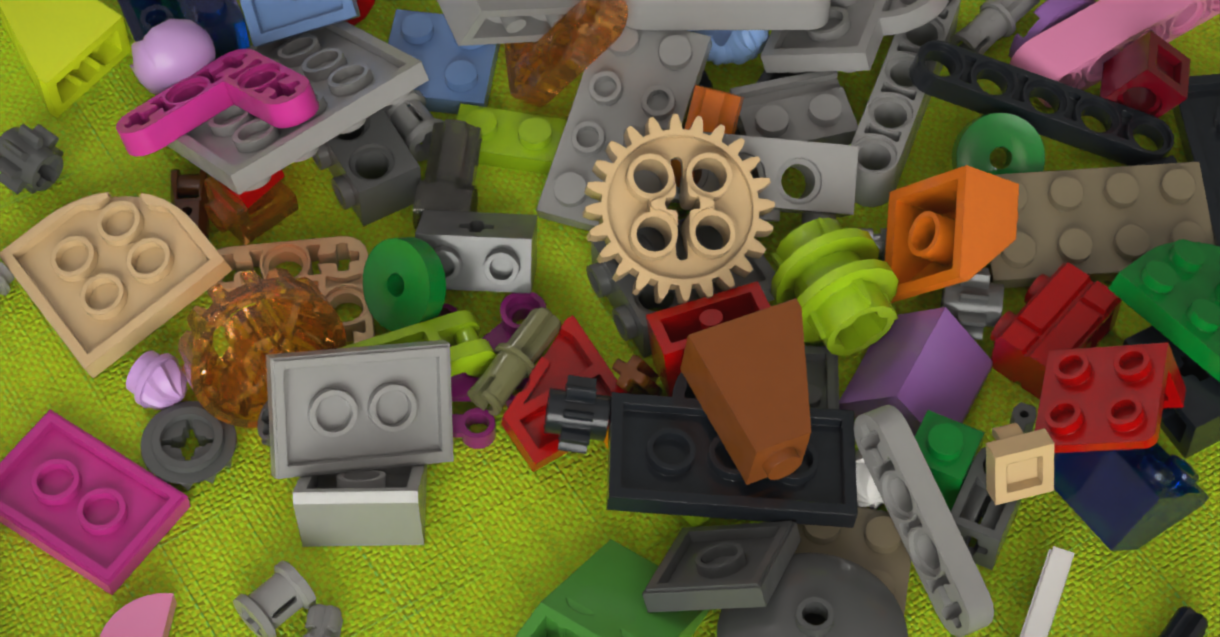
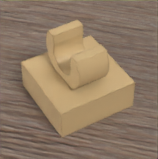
M1017 423L992 428V435L996 441L986 443V490L995 506L1054 491L1055 443L1046 429L1023 434L1022 429Z

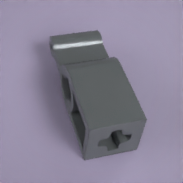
M1020 402L1013 408L1009 424L1017 423L1022 429L1023 434L1032 432L1036 420V407ZM986 447L982 448L975 456L951 510V514L975 564L993 570L1019 509L1021 499L995 506L986 490ZM983 517L981 524H978L980 518ZM972 537L977 539L974 548L969 546Z

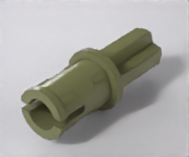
M544 307L531 310L507 343H499L495 347L496 357L474 386L470 387L467 391L470 400L483 411H485L490 403L491 406L488 409V413L497 416L523 379L529 378L530 373L535 367L534 364L560 331V320Z

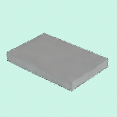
M436 340L266 355L271 475L275 479L454 462L449 342Z

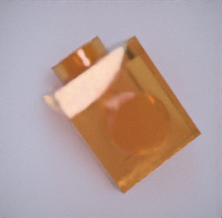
M212 176L204 180L208 203L204 207L208 217L218 230L223 233L229 230L243 245H247L298 210L296 195L281 181L247 209L241 200L228 191L229 188Z

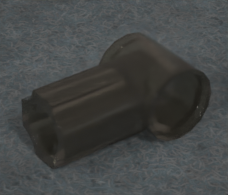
M446 119L443 122L434 123L425 179L419 180L414 197L413 227L415 230H417L423 210L477 212L478 190L477 186H475L483 136L481 128L460 120Z

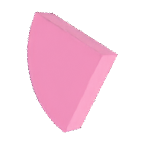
M174 593L151 594L126 604L109 619L100 637H168L177 605Z

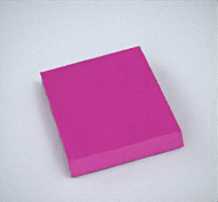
M51 409L0 462V523L110 595H113L191 507L187 495Z

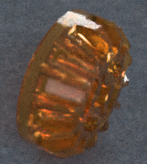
M283 268L269 270L265 279H262L254 270L240 273L241 286L230 292H227L220 284H217L209 290L213 304L208 309L195 306L186 318L191 331H186L178 343V350L184 361V365L181 368L203 408L213 417L227 424L245 428H257L260 412L268 401L267 354L337 349L346 346V334L343 323L316 284L307 277L294 278L287 269ZM253 302H256L254 306L245 307ZM219 326L226 327L225 338L230 345L223 357L216 353L213 345L214 331Z

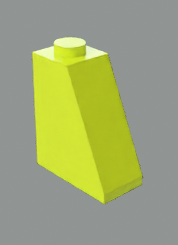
M0 0L2 24L48 112L56 118L132 51L123 16L98 0Z

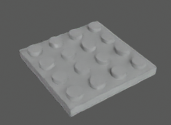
M346 21L261 47H254L253 45L248 47V49L255 50L307 77L319 102V110L308 121L290 128H277L240 107L232 105L167 146L240 195L245 191H253L263 187L270 181L273 174L291 163L309 159L317 153L319 146L339 134L357 130L365 123L367 117L382 108L403 102L412 94V90L429 81L422 61Z

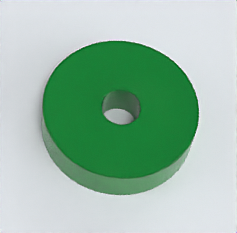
M1009 113L985 114L970 121L958 134L952 149V167L954 170L968 165L993 175L1043 172L1045 165L1044 145L1036 129L1023 118ZM997 147L1002 148L1007 156L1005 165L999 169L993 167L990 162V154Z
M416 237L390 238L380 242L373 248L366 260L363 271V292L370 313L381 326L390 331L439 316L446 296V277L439 256L427 242Z

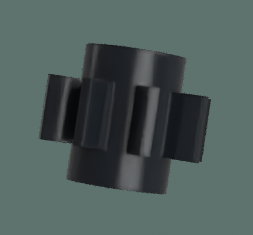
M568 375L565 390L549 389L544 433L558 435V450L586 454L590 439L605 441L611 396L596 394L597 379Z

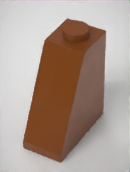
M794 298L689 334L680 370L745 483L748 485L767 477L770 480H778L793 473L802 464L812 432L802 307L797 299Z

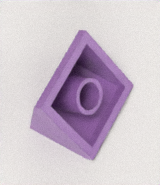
M946 307L897 315L898 319L894 320L889 331L867 350L839 400V409L854 411V418H857L858 415L888 404L892 405L903 414L914 437L927 410L963 424L992 369L993 361Z

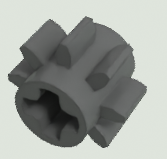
M22 124L20 127H13L4 132L0 137V182L16 194H19L24 188L33 194L36 191H44L51 187L59 178L64 164L62 159L63 151L55 146L59 138L40 124L33 130Z
M989 268L981 269L969 281L942 289L940 308L946 307L970 336L976 340H982L983 328L985 326L995 327L1002 315L1004 284L990 283L991 274L989 273Z

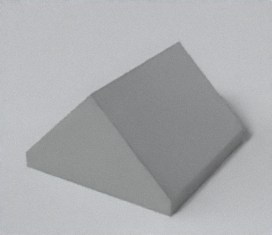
M427 464L299 477L292 493L293 507L302 546L424 545Z

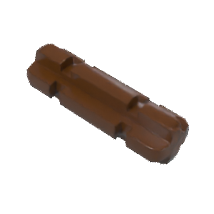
M633 354L627 363L619 358L614 362L612 369L620 375L616 384L626 393L661 396L663 390L655 383L659 375L642 358Z

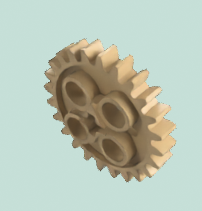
M672 114L666 130H662L656 119L650 117L645 124L644 137L632 126L626 129L623 136L627 148L611 140L605 151L613 163L603 160L595 162L592 171L604 182L594 181L587 183L584 194L599 202L585 206L582 216L589 220L599 221V225L592 228L586 238L587 241L591 242L605 241L606 246L596 260L598 263H603L615 259L619 263L612 277L615 282L624 278L629 273L635 277L632 294L638 295L649 284L654 286L655 303L658 304L662 302L669 290H675L679 305L689 301L691 289H695L700 298L706 297L708 299L713 296V282L723 291L732 289L735 286L731 271L744 278L750 274L753 268L745 256L760 259L765 253L766 248L754 237H768L774 228L767 221L759 219V216L770 213L775 207L774 201L758 197V194L764 191L771 181L770 178L752 177L751 172L760 162L758 156L750 157L743 161L738 156L744 145V139L740 138L729 146L722 142L725 131L724 125L720 124L711 135L703 133V120L701 116L696 117L689 130L682 128L678 114ZM674 159L681 163L680 206L681 209L690 210L681 225V236L686 252L685 260H679L676 256L678 236L676 210L667 209L676 195L675 176L671 166V161ZM697 169H707L713 172L718 178L719 190L713 192L701 190L694 183L692 172ZM641 170L655 173L661 180L662 190L657 193H646L640 190L635 184L634 173ZM706 225L718 230L723 240L722 248L711 250L703 247L697 240L696 228ZM651 227L660 231L665 240V248L656 252L643 248L638 242L637 230Z

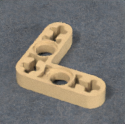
M336 236L217 249L230 268L236 270L234 281L223 282L225 278L223 277L207 290L208 295L214 301L223 305H239L319 297L322 350L343 347V341H354L356 343L375 337L374 317L368 309L363 292V271L368 258L366 246L360 240L348 236ZM340 260H350L349 270L338 271ZM287 261L295 262L302 267L301 272L297 276L287 280L278 279L271 274L277 265ZM312 261H319L320 274L314 275ZM254 267H260L262 280L254 279L256 277ZM344 303H354L363 309L359 317L348 322L338 321L331 316L333 310Z

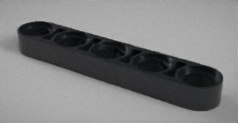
M933 40L924 43L909 68V76L912 83L927 95L983 115L1009 113L1019 116L1029 122L1039 135L1127 166L1164 158L1168 155L1174 144V135L1170 127L1163 120L1153 115L945 41ZM932 60L943 64L948 69L950 76L943 77L932 73L926 67L925 61ZM987 79L994 82L1000 88L1002 94L992 95L985 92L979 86L977 80ZM1036 97L1047 101L1054 110V113L1046 114L1036 110L1029 98ZM1081 116H1091L1098 119L1103 124L1106 132H1096L1089 129L1083 123ZM1141 134L1147 136L1155 143L1157 150L1150 151L1142 148L1136 143L1133 135Z

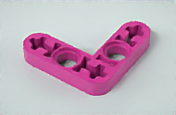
M248 48L238 49L217 58L190 77L179 81L131 110L117 122L116 130L129 155L135 157L145 156L164 148L232 105L240 107L274 127L290 128L312 118L319 110V102L307 77L255 50Z

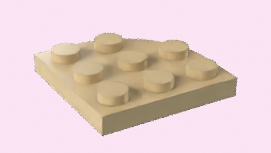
M104 192L73 201L45 217L0 252L2 261L92 378H95L233 271L186 213L172 203L146 193H141L140 197H112L109 192Z

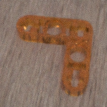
M581 0L537 42L504 43L511 95L536 107H543L549 103L620 37L628 18L626 2L624 0Z

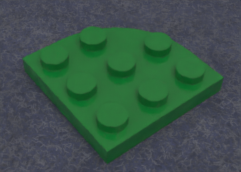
M1179 239L1176 242L1157 246L1121 270L1108 289L1220 382V246L1192 242L1186 239Z

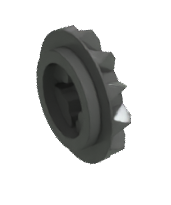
M200 401L180 402L161 410L147 424L141 438V455L147 470L168 484L170 482L181 484L188 491L193 483L206 480L213 484L217 473L223 468H231L232 456L235 449L238 448L236 430L229 416L220 408ZM193 429L200 447L195 448L194 456H191V460H185L180 448L185 446L186 438L190 437V430Z

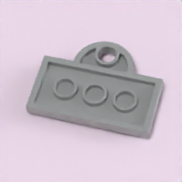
M831 0L829 18L825 26L812 30L771 31L761 53L765 72L802 74L805 72L827 71L852 73L870 70L883 36L905 33L927 24L945 9L949 0Z

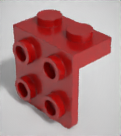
M1169 343L1050 350L1034 431L1046 429L1055 443L1054 453L1147 449L1154 446L1159 439L1163 409L1182 408L1185 401L1186 387Z

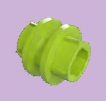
M818 217V219L804 223L791 231L780 242L775 253L771 254L778 269L771 280L770 293L777 304L796 298L802 307L804 342L810 344L824 343L829 352L834 355L849 356L868 348L880 340L889 331L894 320L898 319L891 301L897 293L899 280L887 262L878 260L880 249L868 231L858 228L843 229L838 220Z

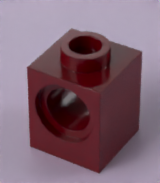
M1149 31L1103 63L1100 97L1159 118L1188 98L1191 60L1153 31Z

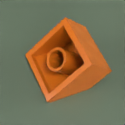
M965 165L890 191L884 262L889 264L899 280L897 293L891 303L969 281L1016 240L1019 184Z

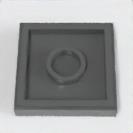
M778 521L683 527L642 593L647 612L766 607L801 542L797 523Z

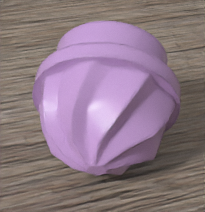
M150 350L142 354L131 367L126 379V389L134 394L135 401L140 406L163 410L183 400L188 389L186 386L188 375L179 365L178 359L169 353L160 355Z

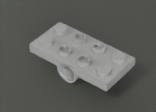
M605 9L536 209L539 218L587 231L599 225V221L589 220L582 216L585 206L599 202L584 194L587 183L594 181L604 182L592 171L595 162L603 160L613 163L605 151L611 140L623 145L624 129L631 125L645 126L650 117H654L661 128H667L672 114H678L682 128H685L695 85L700 83L712 47L711 36L687 30L631 29L625 27L617 20L616 12Z

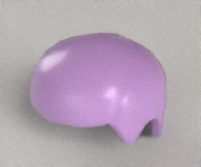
M168 19L152 27L143 40L132 44L133 64L130 67L138 81L150 93L158 95L214 61L216 56L215 47L207 31L192 20Z

